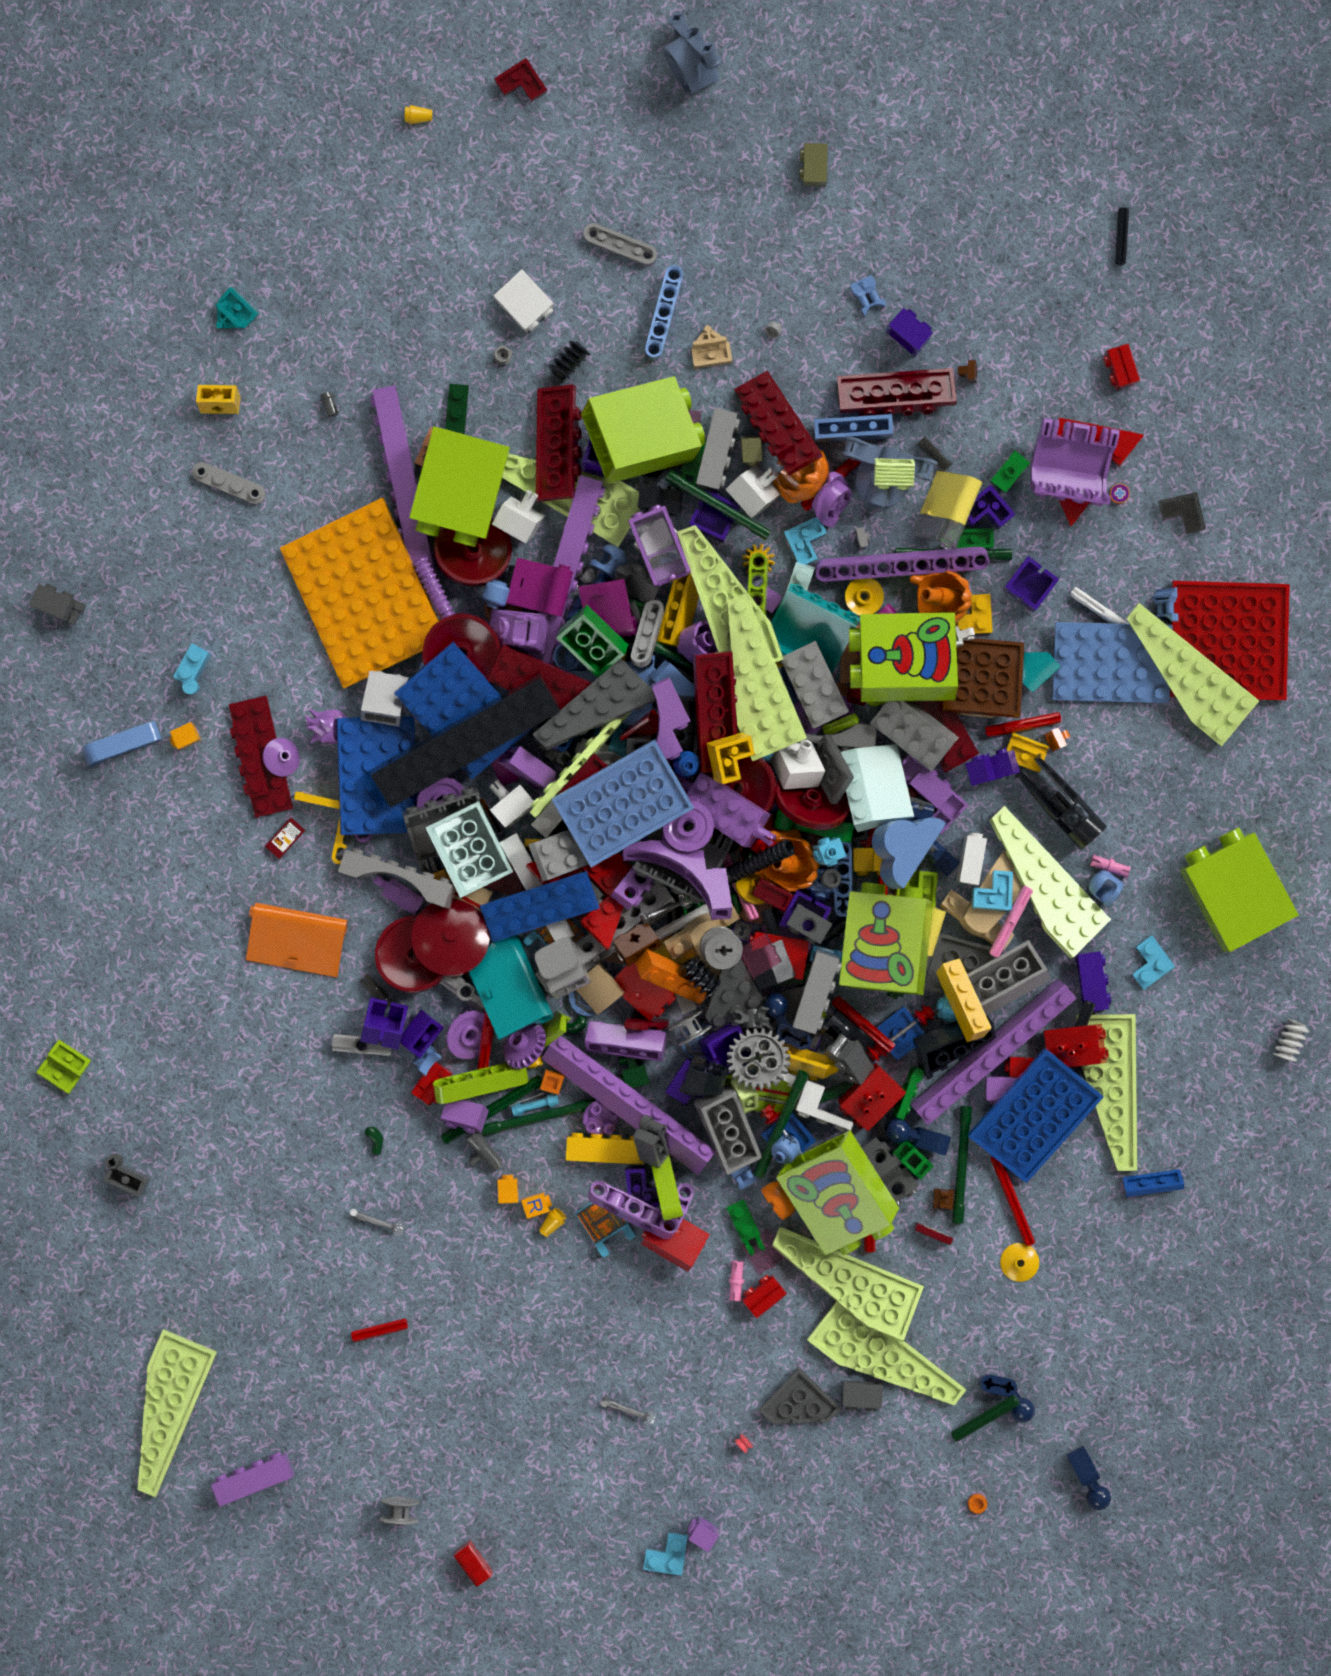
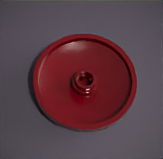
M492 518L487 539L478 537L476 547L454 542L453 539L456 531L440 527L438 537L435 538L434 542L436 563L445 576L458 584L470 587L484 586L487 582H492V579L497 580L509 566L512 555V544L509 534L492 525L494 518Z
M466 613L451 614L437 621L430 628L424 639L422 650L424 665L454 642L488 680L501 650L500 642L494 629L480 617Z
M750 756L739 759L741 779L726 783L725 785L769 813L775 802L777 790L776 778L772 768L763 758L752 761ZM706 772L707 774L714 777L713 772Z
M779 779L776 783L775 801L777 806L786 817L803 827L816 830L832 829L841 825L850 812L846 791L837 804H831L820 784L819 787L783 789Z
M453 899L450 909L433 903L428 905L416 918L411 933L412 948L418 961L430 972L445 977L461 976L475 969L486 956L490 941L489 930L481 912L473 905L458 899Z
M406 916L392 922L381 933L375 948V962L382 978L393 988L406 993L428 991L445 978V976H440L427 970L414 954L411 933L413 924L418 916Z

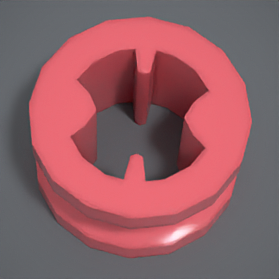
M740 1434L739 1439L736 1438L734 1440L745 1453L748 1452V1448H753L751 1442L743 1434Z

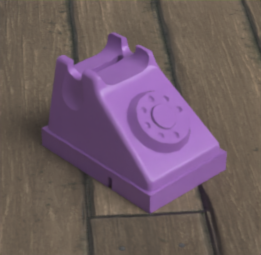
M492 609L490 626L496 632L501 648L505 644L521 652L546 654L550 615Z

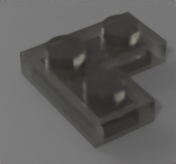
M1197 492L1158 501L1162 520L1182 516L1186 535L1206 530Z

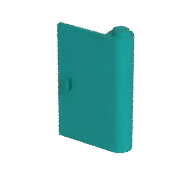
M518 935L489 944L483 961L470 971L469 974L498 1039L501 1040L532 1023L542 1024L551 1020L554 1015Z

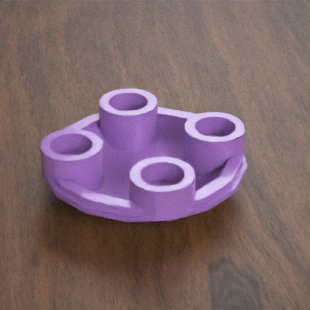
M598 1100L591 1103L583 1114L584 1127L591 1134L610 1135L615 1131L619 1121V1116Z

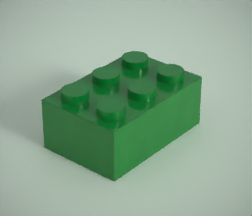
M588 605L584 606L560 627L556 639L597 678L622 658L628 647V644Z

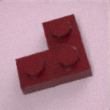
M527 58L494 78L504 96H507L521 86L530 101L533 102L548 92Z

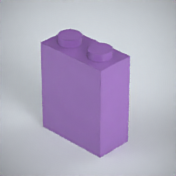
M511 746L504 752L498 762L534 789H545L556 780L554 777L557 772L521 746Z

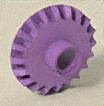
M444 777L419 791V795L416 797L417 808L424 806V803L429 800H435V802L442 800V797L447 794H460L464 788L459 781Z
M691 801L694 809L663 826L666 840L673 848L679 851L691 852L704 848L713 835L714 822L711 813L705 806ZM688 823H693V830L686 832L685 826Z
M475 1010L465 1011L464 1014H459V1017L453 1019V1023L448 1026L449 1031L446 1033L447 1040L445 1041L448 1044V1049L456 1057L472 1059L479 1056L484 1013Z
M532 1023L511 1034L509 1039H506L507 1044L503 1046L505 1049L503 1052L504 1060L514 1069H523L533 1064L539 1058L545 1046L546 1034L544 1028L540 1024Z

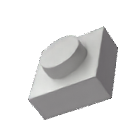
M864 527L856 528L855 534L859 550L867 548L868 542H870L868 531H864Z

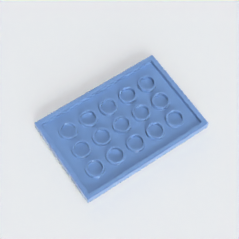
M1055 622L1054 659L1061 668L1053 675L1052 700L1169 703L1170 688L1130 624Z
M655 739L551 798L591 867L694 809Z

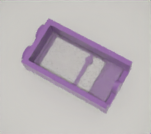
M660 505L651 507L649 509L650 512L642 514V512L633 514L631 516L632 519L628 520L655 588L691 574L690 567L666 507H661Z

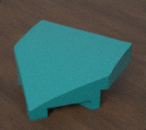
M229 287L220 297L218 303H215V307H217L216 328H247L260 314L233 287Z
M1024 652L1022 683L1034 693L1061 666L1048 652Z

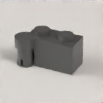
M630 561L627 567L619 565L615 570L613 581L624 579L627 594L644 603L656 598L661 586L654 587L648 570L642 568L641 565Z
M46 583V586L38 584L29 605L76 625L77 619L81 611H84L86 605L74 600L73 594L63 591L62 594L56 592L57 587Z
M839 1034L833 1044L829 1045L824 1051L825 1055L833 1060L835 1066L842 1072L844 1080L850 1084L862 1085L874 1069L859 1043L848 1040L844 1035Z
M648 1115L642 1117L639 1128L634 1132L633 1139L640 1160L660 1168L670 1154L664 1136L667 1127Z
M111 1154L105 1162L107 1168L110 1167L104 1181L135 1196H142L151 1177L124 1165L123 1157L120 1154Z

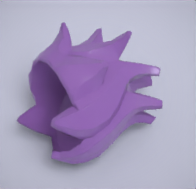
M310 709V712L315 717V719H311L305 716L306 724L308 725L307 729L314 732L310 743L315 741L330 744L337 743L336 719L347 717L341 711L335 709L323 712H316Z

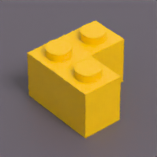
M743 732L706 743L714 781L721 784L741 779L737 760L755 755L751 736Z
M853 848V872H857V876L869 875V872H876V875H880V866L883 859L875 853L874 849Z

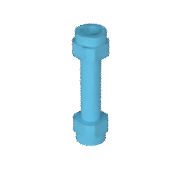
M551 1093L547 1094V1098L525 1104L519 1102L511 1105L514 1116L524 1115L523 1112L547 1105L554 1107L559 1104L557 1094Z

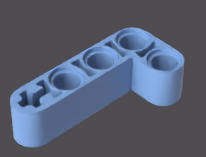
M155 721L91 742L83 746L81 750L88 768H91L97 763L102 764L108 759L162 740Z
M841 841L842 845H846L849 848V851L846 853V857L837 860L838 863L834 865V869L841 875L840 884H847L849 890L842 892L838 886L834 888V904L836 914L846 917L849 892H853V846L851 842ZM846 864L849 867V871L843 873L839 870L838 866ZM846 897L845 905L847 909L843 911L842 907L839 906H841L843 898Z

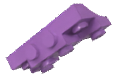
M909 754L902 761L906 784L915 789L928 803L933 804L937 810L933 814V818L941 819L946 823L940 832L942 835L966 809L968 804L951 790L953 786L945 779L941 781L937 777L938 773L935 770L931 772Z

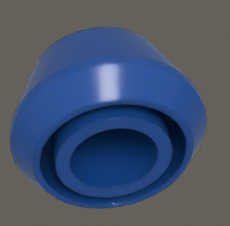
M684 751L680 753L679 757L674 759L673 767L680 777L690 778L699 771L700 760L693 752Z

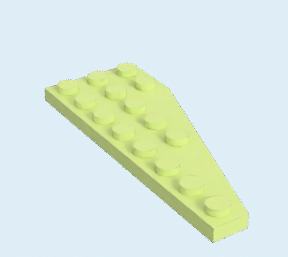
M509 454L503 479L524 492L527 490L533 491L532 496L536 493V460ZM581 471V476L602 481L604 483L603 487H606L603 499L599 498L598 506H600L598 517L593 518L592 524L595 525L593 533L619 547L631 528L628 520L632 519L631 516L641 511L637 507L639 491L622 481L607 484L605 478ZM575 482V491H576L578 482ZM573 498L543 501V503L568 517Z
M694 525L678 531L677 534L718 652L731 651L728 600L746 593L775 662L784 660L771 622L697 526Z
M744 593L728 600L731 651L733 652V669L736 676V685L734 687L735 695H737V726L740 733L743 732L751 736L755 755L750 757L752 761H755L807 739V736L749 598Z
M1138 603L1126 617L1127 621L1174 693L1189 720L1220 746H1223L1259 700Z
M1004 806L989 821L999 841H1002L1007 851L1006 855L1008 859H1011L1015 867L1014 871L1022 887L1027 886L1033 890L1030 899L1034 905L1035 913L1038 914L1042 922L1041 925L1044 931L1071 959L1111 919Z
M1092 1014L1088 1025L1102 1024V1028L1106 1031L1104 1044L1108 1049V1059H1106L1107 1063L1084 1065L1081 1068L1085 1080L1104 1096L1095 1106L1116 1170L1137 1171L1136 1014Z
M837 1301L807 1338L811 1344L839 1365L931 1396L943 1402L955 1405L966 1391L962 1385L908 1343L866 1327Z
M165 1329L161 1332L147 1366L146 1397L140 1452L141 1460L138 1478V1490L153 1497H156L217 1354L215 1350Z

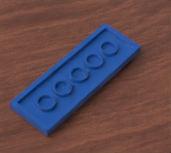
M587 871L480 905L492 942L600 908Z

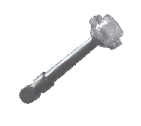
M682 893L681 896L679 895V901L656 911L653 910L648 914L643 913L640 915V919L644 924H647L650 919L657 918V916L678 906L689 909L692 907L691 904L693 902L688 900V895Z
M356 1209L350 1210L351 1219L358 1218L361 1221L389 1228L396 1239L398 1235L402 1236L405 1225L402 1224L401 1219L394 1224H390L367 1216L365 1213H358Z
M604 1396L600 1403L602 1407L610 1406L612 1409H618L643 1418L647 1428L649 1424L653 1425L657 1415L653 1413L654 1409L642 1413L616 1401H611L607 1396Z

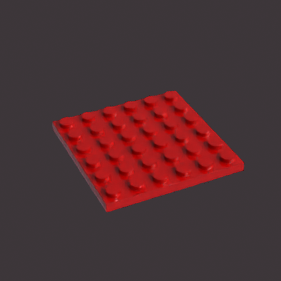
M1173 580L1172 588L1177 587L1174 613L1178 614V621H1171V625H1173L1172 630L1256 699L1286 701L1290 584ZM1170 689V697H1175L1174 693Z

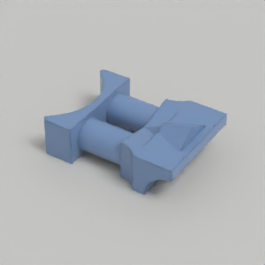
M872 275L850 285L853 295L859 299L863 307L861 312L864 317L873 306L886 307L884 299H880L876 292V282ZM867 294L870 295L873 301L872 304H869L866 297Z
M1177 587L1156 590V594L1152 596L1154 604H1157V615L1155 616L1161 621L1166 617L1171 621H1178V614L1174 613Z
M430 1045L421 1058L417 1056L413 1063L426 1076L430 1067L442 1057Z

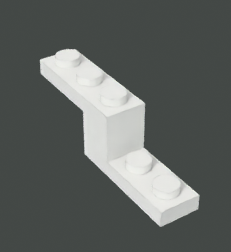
M790 1073L782 1074L784 1081L788 1082L787 1086L792 1087L796 1075ZM807 1080L795 1105L798 1115L809 1118V1115L817 1118V1122L825 1125L830 1122L835 1124L834 1128L844 1132L846 1129L851 1130L853 1126L852 1121L818 1109L825 1087Z

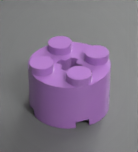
M708 620L695 623L683 629L680 634L677 646L678 651L691 663H693V655L718 652Z

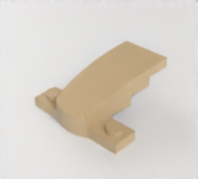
M1005 850L1002 851L978 888L992 889V871L994 870L1013 872V904L1023 887L1014 871L1015 867L1011 859H1008ZM952 889L940 904L942 909L959 920L966 931L974 936L984 938L992 945L1002 928V925L997 922L1007 912L972 908V899L968 902ZM1011 933L1003 951L1006 949V947L1014 937L1013 933Z
M733 905L731 919L711 920L710 913L703 914L691 920L683 930L663 943L673 960L693 948L695 955L699 956L700 961L705 962V967L711 969L710 973H715L716 978H718L720 969L712 967L701 954V938L711 928L717 926L727 927L740 918Z

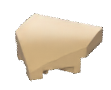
M706 325L698 339L693 342V347L691 348L694 369L731 364L732 355L727 338Z

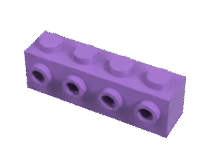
M589 1021L585 1038V1048L588 1052L663 1062L667 1043L666 1032L661 1030L625 1029L621 1024H606L601 1021Z
M276 1452L270 1455V1459L266 1461L259 1459L252 1462L251 1467L245 1469L242 1466L233 1470L231 1475L226 1476V1473L215 1477V1481L211 1486L219 1507L293 1478L295 1473L287 1453L281 1454Z

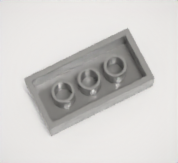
M718 408L714 409L696 486L703 491L707 489L718 494L719 489H724L726 476L723 473L729 469L731 457H728V453L733 452L736 438L732 437L733 433L737 434L740 419H737L738 413Z
M816 641L783 656L782 664L813 729L849 712Z
M887 701L871 721L874 727L931 772L959 738L913 701Z
M569 829L529 844L542 881L555 878L589 864Z
M1029 940L967 974L985 1015L996 1011L1051 980L1047 968Z
M816 949L793 1021L794 1028L816 1034L817 1030H821L824 1021L821 1015L823 1011L827 1012L830 999L827 997L829 992L833 993L836 980H833L835 974H839L842 965L839 961V956Z
M729 1084L724 1086L722 1094L706 1095L694 1101L711 1146L716 1150L715 1156L719 1166L727 1175L762 1158L737 1093Z

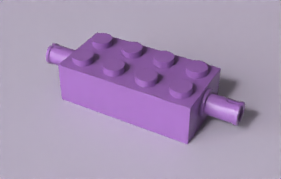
M700 772L695 782L688 778L677 777L681 780L679 782L682 788L688 792L689 800L698 802L709 810L713 817L714 828L743 847L751 848L756 838L768 846L773 844L772 839L775 840L776 835L763 828L771 814L725 784L714 781V777L707 773Z

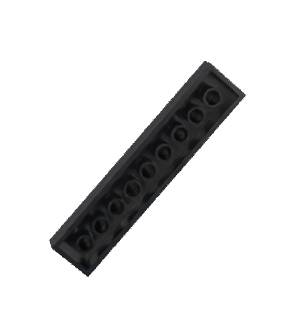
M540 673L371 769L370 775L391 808L559 713L560 705Z

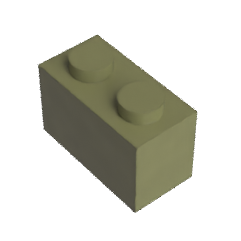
M804 143V149H800V161H803V168L799 170V180H803V186H826L828 143Z
M740 437L742 462L746 463L747 466L758 465V462L762 461L761 437Z

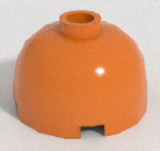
M773 1181L761 1189L768 1203H771L773 1206L772 1209L782 1220L790 1217L795 1212L796 1208L778 1181Z

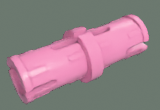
M1093 854L1092 862H1090L1089 866L1127 879L1130 866L1114 862V859L1108 860Z
M731 1261L729 1300L742 1301L744 1261Z

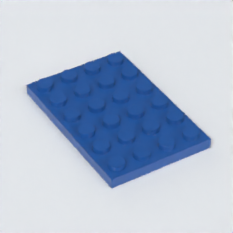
M454 642L449 644L394 692L431 735L501 696ZM531 728L465 765L462 769L471 779H474L528 733Z
M402 716L400 726L363 721L361 717L337 718L340 835L408 833L402 813L406 812L405 809L416 806L417 793L390 808L370 774L371 769L415 745L414 716Z
M1044 1048L967 1135L1027 1183L1104 1096L1054 1054Z

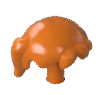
M821 451L822 458L790 476L783 469L778 477L772 481L787 503L795 504L812 499L822 486L826 484L829 466L823 451Z
M946 571L944 573L921 574L919 576H911L909 579L912 584L918 585V613H955L956 623L966 615L971 606L972 593L969 589V582L957 573Z
M797 829L770 831L776 835V839L773 840L776 843L788 839L794 846V855L774 865H770L768 868L755 874H758L762 879L774 885H779L787 892L810 887L817 878V869L820 866L819 862H816L814 859L813 847L803 839Z

